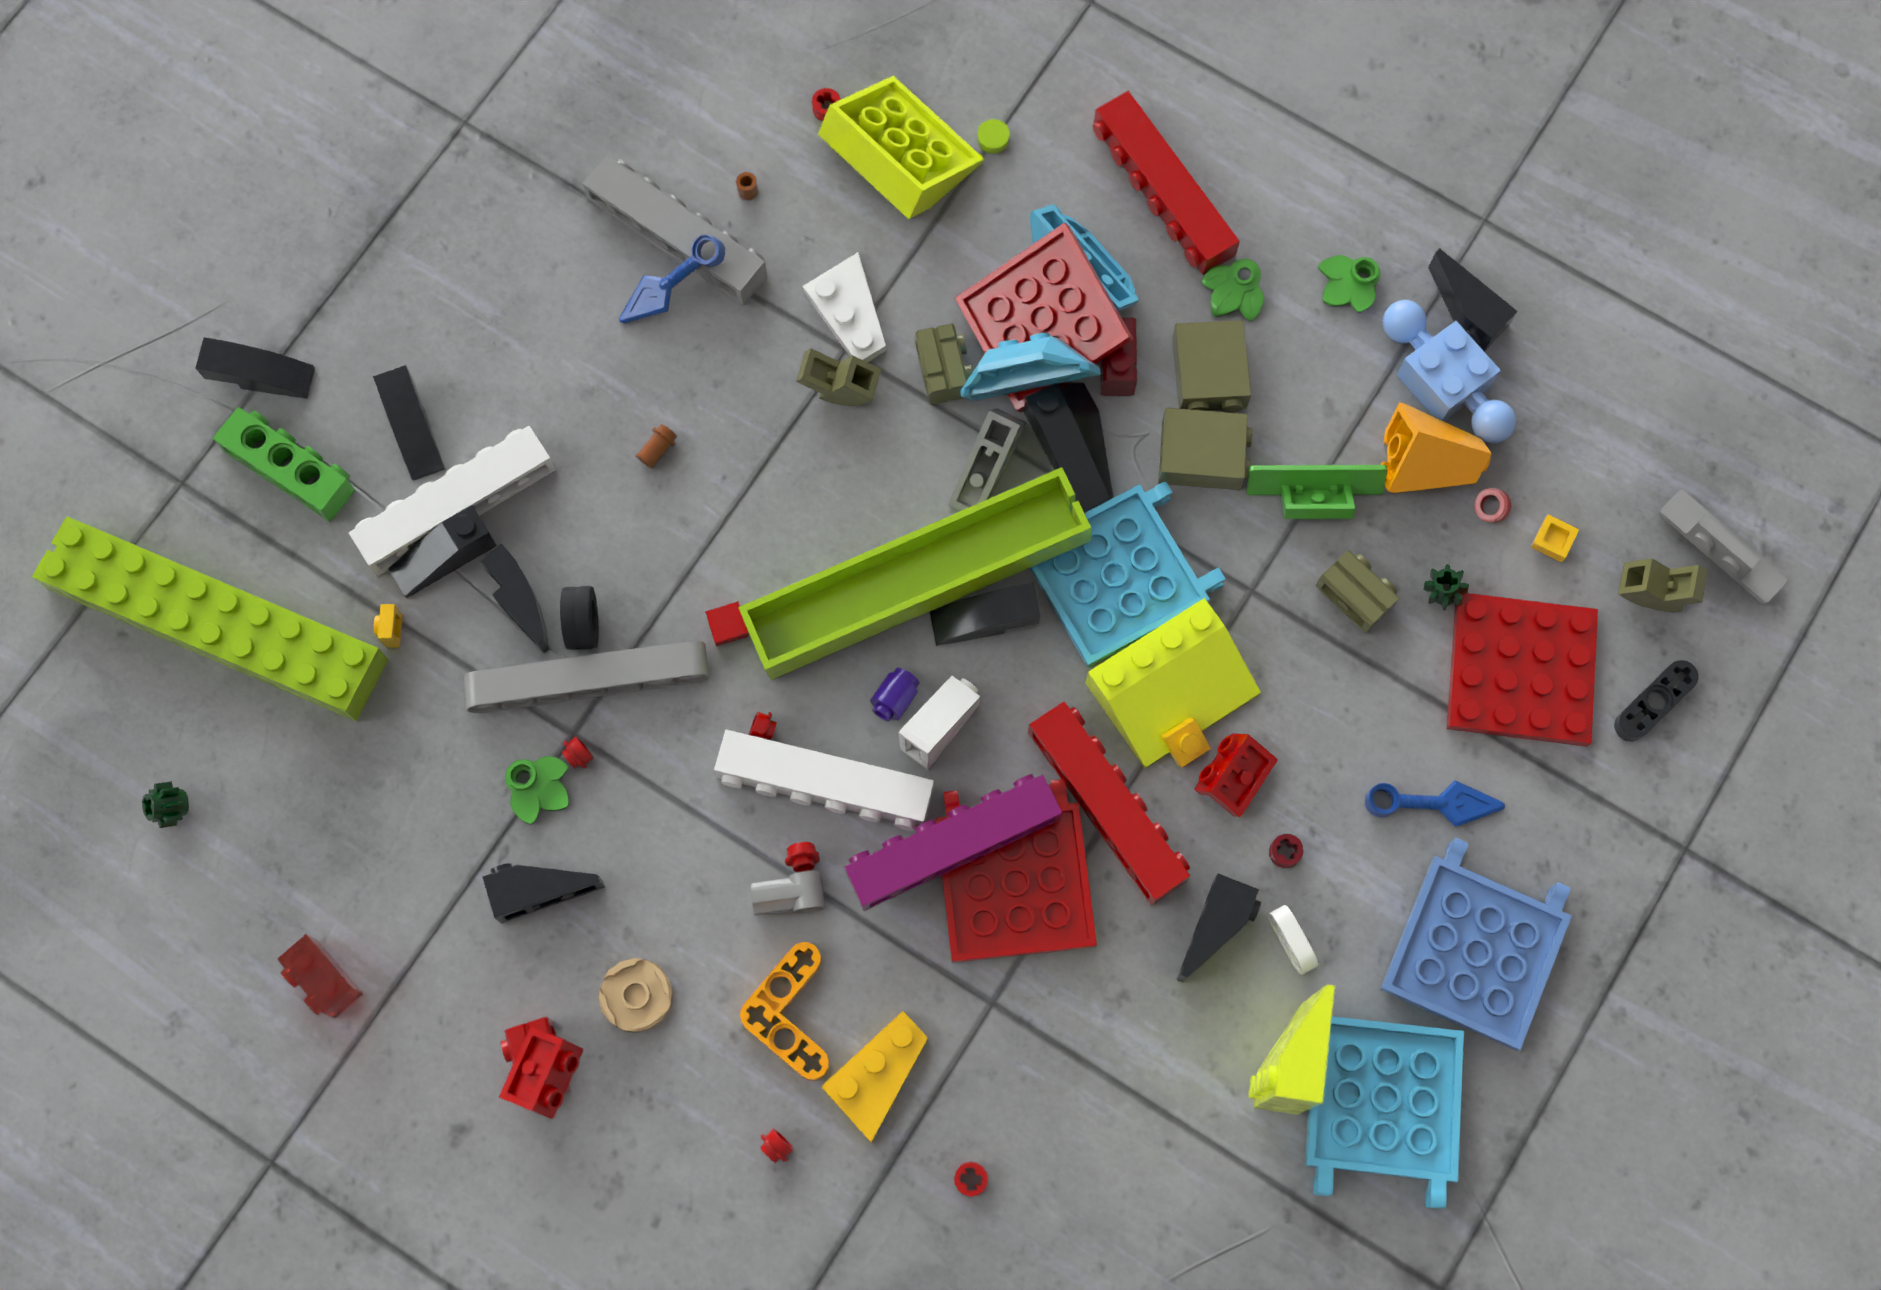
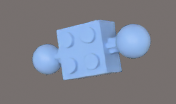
M1400 300L1390 305L1383 316V329L1386 335L1395 342L1410 343L1416 349L1404 358L1396 374L1433 417L1446 421L1466 406L1473 413L1471 425L1477 437L1481 438L1484 442L1492 444L1508 439L1516 427L1515 412L1507 403L1500 400H1488L1483 394L1484 391L1492 386L1501 371L1457 321L1432 337L1425 330L1427 323L1426 314L1419 304L1410 300Z

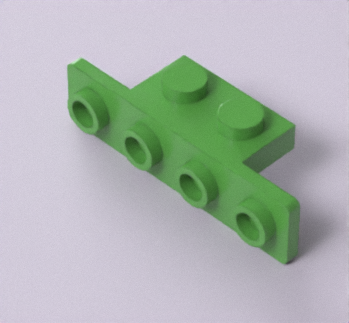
M1252 465L1249 467L1246 492L1247 495H1281L1284 519H1353L1355 512L1353 495L1383 494L1388 471L1386 465Z

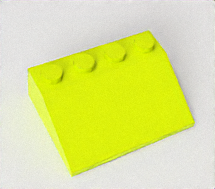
M894 76L829 105L818 135L832 149L844 158L908 219L930 209L980 166L984 160L979 153Z
M1205 598L1090 670L1085 681L1089 690L1144 769L1170 753L1161 735L1191 717L1196 720L1203 732L1261 693L1225 625Z
M1327 984L1301 1004L1258 1069L1256 1076H1251L1248 1096L1254 1099L1253 1108L1298 1115L1323 1103L1334 985Z

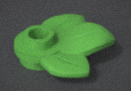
M1336 255L1323 260L1318 265L1319 271L1330 280L1323 291L1322 300L1325 304L1338 307L1351 303V306L1358 313L1367 310L1373 304L1376 298L1374 287L1377 285L1381 275L1380 268L1373 259L1361 257L1352 260L1344 255ZM1364 272L1368 275V278H1362L1357 273Z
M1239 259L1231 266L1217 265L1205 274L1201 283L1205 287L1214 290L1211 297V310L1214 317L1227 315L1238 308L1249 321H1253L1257 317L1264 301V295L1258 286L1261 280V270L1257 263L1250 259ZM1241 270H1248L1251 276L1248 280H1241L1238 277V273Z
M544 756L534 762L527 759L517 760L508 767L505 773V781L508 788L512 791L510 806L519 819L532 825L536 821L541 809L558 811L568 807V793L559 781L569 768L565 762L557 757ZM521 773H529L530 779L524 784L518 782V777Z

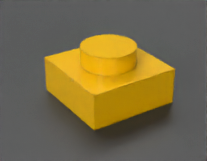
M1547 514L1530 548L1562 563L1566 559L1579 529Z
M381 604L380 615H376L374 618V634L378 636V639L386 648H400L403 614L395 604Z
M1191 717L1161 735L1174 761L1180 767L1186 766L1211 749L1196 720Z

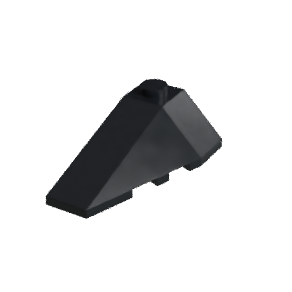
M1084 382L1055 383L1026 396L1023 413L1053 469L1063 468L1075 493V501H1079L1084 513L1114 498L1100 412Z

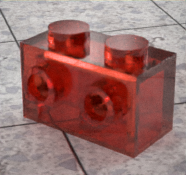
M307 934L277 958L284 967L280 972L281 975L292 987L296 988L299 985L304 990L307 996L303 1000L316 1015L322 1012L325 1015L336 1018L363 995V992L322 944Z

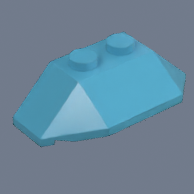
M1054 204L1032 211L1030 214L1033 244L1065 222L1071 227L1117 311L1133 306L1139 301L1138 296L1135 294L1131 277L1088 229L1072 217L1062 214L1061 209Z
M1039 333L1030 336V341L1019 343L1018 340H1007L998 343L999 348L987 350L960 391L962 398L978 401L1050 386L1055 383L1059 384L1101 375L1098 366L1065 342L1052 337L1050 333Z

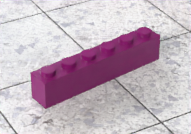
M1033 774L1026 775L1013 783L1014 788L1004 793H1001L1000 789L991 791L980 798L982 803L971 808L967 804L959 806L948 813V819L937 824L935 820L927 821L915 828L916 833L903 839L902 835H897L883 842V849L870 854L866 850L849 858L850 864L844 866L845 872L863 911L871 909L1059 821L1062 812L1044 775L1042 774L1034 778Z

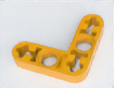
M801 942L789 950L744 1003L740 1010V1020L752 1035L801 1077L809 1081H816L823 1078L829 1070L830 1062L827 1054L782 1015L784 1010L821 966L822 959L817 947L810 942ZM808 951L813 952L811 960L814 964L811 967L803 965L799 969L797 974L803 978L800 982H797L791 973L783 969L788 964L793 970L799 962L796 956L797 953L806 954ZM780 977L786 978L791 982V991L783 998L775 997L770 990L772 982ZM761 1007L765 1008L763 1016L771 1024L774 1018L780 1020L779 1023L771 1028L767 1038L761 1035L767 1030L761 1023L757 1021L753 1025L748 1023L751 1019L748 1011L751 1008L759 1010ZM783 1029H788L795 1035L794 1045L787 1050H780L774 1043L776 1033ZM802 1041L808 1044L803 1049L807 1055L812 1058L817 1054L821 1056L819 1064L822 1068L820 1071L817 1072L812 1069L809 1073L805 1072L806 1063L798 1055L795 1062L789 1059L799 1050Z

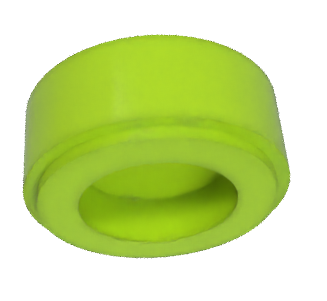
M989 119L979 126L977 143L984 152L997 154L1007 148L1010 140V131L1003 121Z

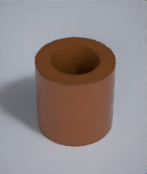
M750 172L739 174L736 179L738 195L744 200L754 199L758 194L755 175Z

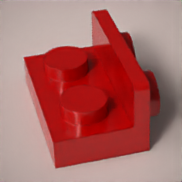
M1232 733L1221 741L1217 749V755L1211 764L1201 771L1198 778L1199 782L1194 790L1199 795L1210 796L1233 817H1241L1278 759L1249 734Z
M530 1026L499 1098L553 1119L563 1102L570 1080L579 1066L583 1048Z

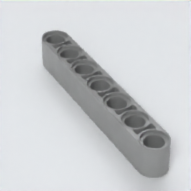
M686 641L472 671L463 675L466 711L470 713H487L703 682L709 679L706 644L702 641Z

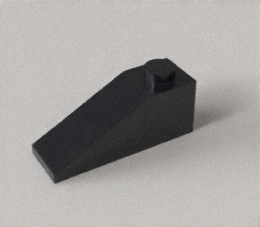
M1439 248L1428 266L1430 273L1453 321H1457L1485 352L1510 325L1518 311Z
M470 505L442 521L389 567L388 570L405 598H408L497 545L473 505Z
M511 863L498 865L490 870L491 874L482 877L494 918L501 924L605 888L604 882L598 874L524 865L512 866Z
M1219 873L1216 875L1178 974V981H1186L1247 924L1248 920L1255 921L1261 906V901L1256 900L1259 889Z

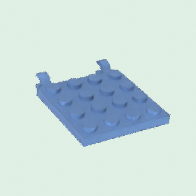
M1455 837L1453 841H1450L1444 859L1438 856L1432 858L1380 990L1508 1048L1519 1051L1522 1048L1572 915L1562 911L1571 888L1556 882L1555 886L1551 885L1545 904L1460 867L1469 843Z

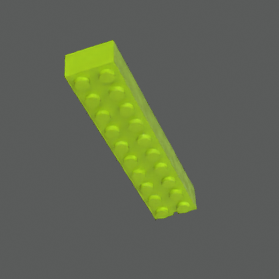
M1061 467L738 608L762 665L770 680H773L1091 541V526L1079 501H1075L1073 488Z
M68 516L65 517L51 542L56 547L54 552L47 549L32 575L33 579L49 591L356 722L389 660L379 648Z

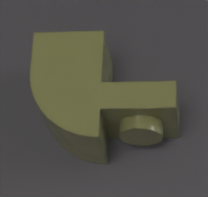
M810 348L804 352L796 382L819 392V399L844 406H859L873 400L881 368L853 355L842 361H837Z
M1653 558L1624 562L1618 595L1638 606L1664 612H1682L1683 605L1702 603L1708 570L1701 565L1670 569Z

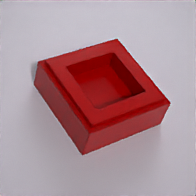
M739 601L705 611L716 646L749 637L746 624L738 608L740 607Z

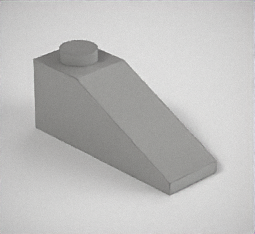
M998 408L989 410L948 505L962 511L991 497L1026 427V421Z

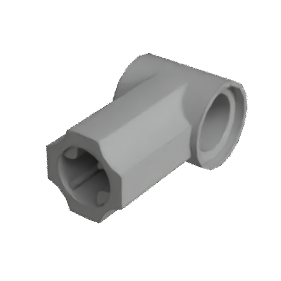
M820 871L798 872L789 875V878L751 883V897L755 916L786 911L811 913L825 909Z

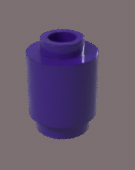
M899 667L894 672H889L870 699L871 704L874 706L872 709L873 713L887 722L891 719L900 720L918 693L916 688L920 684L919 680L907 670Z

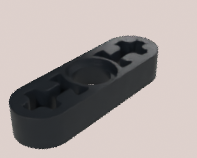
M1678 660L1670 664L1616 717L1614 728L1618 736L1629 742L1637 741L1645 736L1696 686L1699 675L1695 666L1685 660ZM1683 672L1686 675L1683 680L1684 682L1679 683L1671 690L1667 685L1676 677V674ZM1651 692L1661 694L1665 699L1664 709L1657 710L1652 708L1648 703V694ZM1640 712L1646 715L1637 724V728L1632 731L1627 728L1629 720L1636 717Z

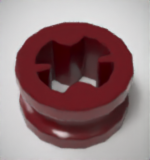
M1292 834L1277 836L1269 848L1271 861L1280 868L1295 866L1303 855L1301 841ZM1286 842L1288 848L1294 847L1295 853H1292L1290 856L1291 860H1286L1283 854L1278 855L1277 850L1282 847L1280 843Z

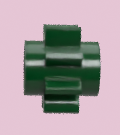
M1446 564L1445 569L1439 572L1432 568L1430 577L1433 581L1424 582V590L1432 592L1428 603L1436 602L1442 605L1443 610H1446L1447 606L1453 603L1460 606L1462 604V596L1459 593H1468L1469 584L1461 583L1464 571L1456 572L1450 569L1449 564ZM1442 584H1448L1450 590H1443Z
M172 781L154 784V789H150L148 791L149 794H145L142 800L144 816L148 821L158 822L159 828L177 826V821L182 820V816H185L189 810L186 792L183 789H179V787H173Z

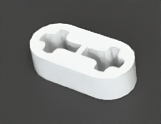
M1283 905L1268 913L1271 926L1296 971L1303 975L1317 968L1318 961L1291 910L1286 905Z

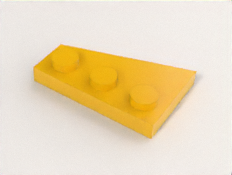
M904 1011L895 1017L821 1086L871 1143L928 1040V1037Z

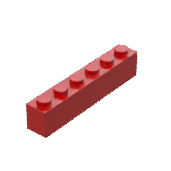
M1126 91L1096 108L1092 125L1096 137L1101 142L1105 141L1111 149V155L1118 166H1123L1129 174V180L1134 189L1141 191L1146 197L1150 211L1156 217L1160 216L1163 220L1169 237L1174 242L1178 241L1185 250L1184 254L1188 263L1194 268L1197 267L1201 274L1205 275L1211 268L1222 265L1234 258L1240 240L1131 93Z
M1063 701L1030 723L1028 734L1059 778L1065 779L1069 792L1079 802V806L1147 901L1153 906L1188 881L1190 874L1187 871L1190 869V866L1179 851L1174 853L1166 842L1169 840V837L1163 827L1158 822L1153 824L1145 813L1148 809L1142 798L1137 793L1132 795L1124 784L1127 780L1121 769L1116 764L1112 766L1104 757L1106 750L1100 740L1095 735L1092 737L1088 735L1083 728L1085 721L1075 707L1070 709L1065 701Z

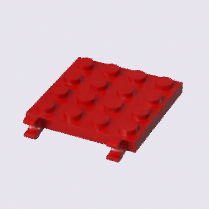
M1065 779L1051 780V784H1049L1062 812L1059 821L942 875L952 963L1097 947L1079 802L1068 803ZM958 790L944 792L946 817L936 818V824L948 819V813L960 806Z

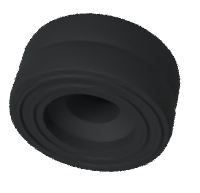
M592 586L565 587L562 589L560 620L562 637L567 650L593 649L597 647L599 618L596 594Z

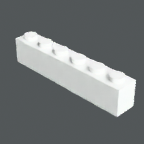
M527 426L524 429H516L509 433L504 441L494 447L489 446L480 450L475 458L467 463L451 467L445 476L435 482L424 483L408 498L392 502L381 514L374 518L363 519L355 526V529L348 533L368 566L378 577L388 571L389 567L442 521L470 505H473L480 516L556 469L531 427Z
M725 729L714 768L717 778H720L721 783L729 787L741 788L742 784L756 787L755 791L757 793L770 797H776L777 793L789 795L790 800L798 804L811 805V801L825 804L824 808L838 814H845L846 810L860 813V818L870 822L878 823L881 818L894 821L895 827L907 831H915L917 826L925 823L934 790V780L727 729Z

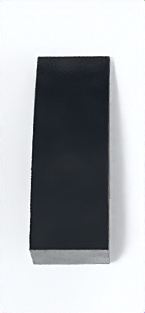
M206 337L203 338L196 364V370L207 380L235 383L244 390L306 399L315 369L311 364L278 353Z
M404 365L373 376L411 479L414 481L445 470L426 411L422 406L413 377L407 366Z
M501 543L480 561L487 573L500 586L492 596L519 628L545 653L549 649L540 605L516 560Z
M1034 583L980 594L930 611L935 643L938 646L1001 635L1007 629L1039 624L1040 611Z

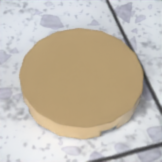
M638 958L621 961L608 970L603 978L598 996L601 1011L611 1024L623 1031L639 1033L653 1029L665 1019L671 1009L673 991L670 979L662 968L653 962Z

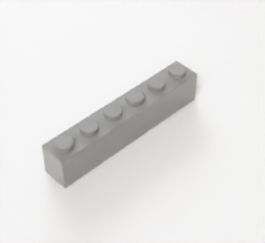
M606 155L582 183L587 200L681 264L692 255L691 246L698 236L708 234L721 240L725 246L723 261L715 267L701 265L694 273L741 305L748 301L767 278L765 259L758 251L752 248L747 250L739 244L738 240L726 230L719 231L712 226L711 221L699 212L694 214L688 210L678 197L674 195L667 196L660 191V188L653 180L648 177L642 179L636 175L634 170L625 161H616ZM707 242L702 246L701 256L704 260H709L714 256L716 247L713 242Z

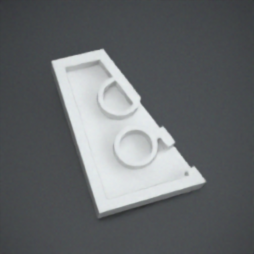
M859 253L854 254L803 286L804 294L849 356L853 355L869 362L886 351V344Z

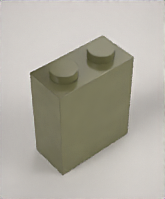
M1243 320L1175 324L1172 341L1179 409L1222 410L1226 413H1236L1246 409L1251 397Z
M1165 408L1161 427L1158 484L1166 481L1168 485L1240 490L1244 479H1248L1249 467L1251 466V459L1245 458L1246 447H1251L1253 427L1247 426L1248 414Z

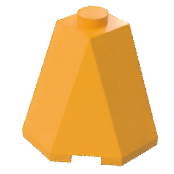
M1399 402L1384 433L1383 444L1388 446L1387 462L1383 461L1381 465H1386L1388 471L1385 486L1389 492L1400 493L1475 484L1480 475L1487 470L1492 453L1481 438Z

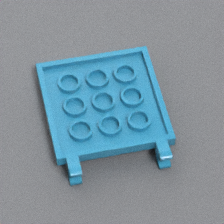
M1166 481L1147 492H1144L1139 484L1084 513L1091 526V541L1029 568L1087 668L1130 646L1203 598L1209 603L1210 598L1207 593H1211L1224 586L1223 581L1226 578L1219 568L1197 579L1154 507L1164 505L1171 500L1170 495L1173 492Z
M1332 1016L1323 1103L1308 1110L1305 1166L1316 1167L1313 1195H1332L1333 1170L1336 1169L1428 1180L1425 1207L1446 1208V1183L1458 1182L1464 1031Z

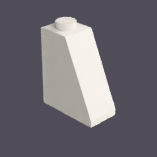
M951 676L900 730V750L929 770L979 707L980 696L977 694L978 689L964 678L959 681L954 676Z

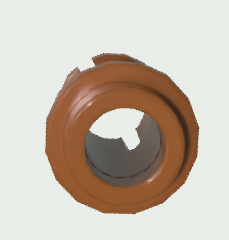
M660 424L658 428L654 427L652 429L654 434L640 452L635 455L643 464L651 469L655 467V464L669 446L674 447L676 444L674 440L677 438V435L663 424Z

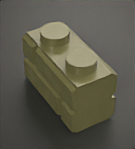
M952 323L937 326L936 328L917 330L915 332V346L929 404L935 405L947 402L948 400L964 399L961 397L960 390L972 374L971 365H964L962 355L967 354L964 335H957L955 325Z
M1347 550L1321 575L1315 586L1366 634L1395 606L1399 597L1396 595L1397 589L1388 579H1379L1370 570L1372 568L1371 564L1361 554L1354 555L1350 550Z

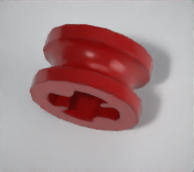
M822 88L814 93L812 97V111L818 120L823 121L828 110L822 109L821 103L824 105V101H831L833 104L841 100L835 90Z
M965 1162L955 1171V1186L963 1195L977 1196L987 1187V1172L978 1163ZM967 1168H975V1174L982 1177L980 1186L975 1184L977 1187L975 1190H967V1184L960 1182V1176L962 1172L965 1175L967 1174L965 1171Z

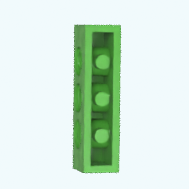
M237 407L212 438L222 451L331 522L355 492V489L348 481L350 475L334 463L329 467L321 462L323 457L311 447L306 446L302 449L294 444L296 439L282 428H279L277 431L268 426L270 422L258 412L252 410L249 414L240 407ZM265 439V443L261 447L254 449V445L258 441ZM293 457L288 465L280 466L284 459ZM320 475L317 482L307 485L308 480L312 476Z

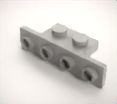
M1679 490L1659 511V515L1762 604H1767L1787 583L1786 577L1684 490Z

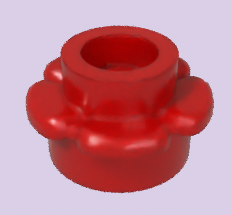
M757 712L748 735L771 740L777 724L776 721L771 720L772 713L764 714Z
M577 736L569 742L566 740L563 742L567 748L562 751V754L574 769L579 765L584 769L587 768L586 764L594 759L584 743Z
M798 842L787 848L788 857L785 858V864L789 867L792 866L795 872L811 871L814 869L815 864L820 861L819 852L816 851L815 845L811 842Z
M773 1128L767 1135H761L764 1144L760 1149L771 1161L777 1163L780 1159L784 1162L789 1160L788 1156L794 1148L781 1133Z

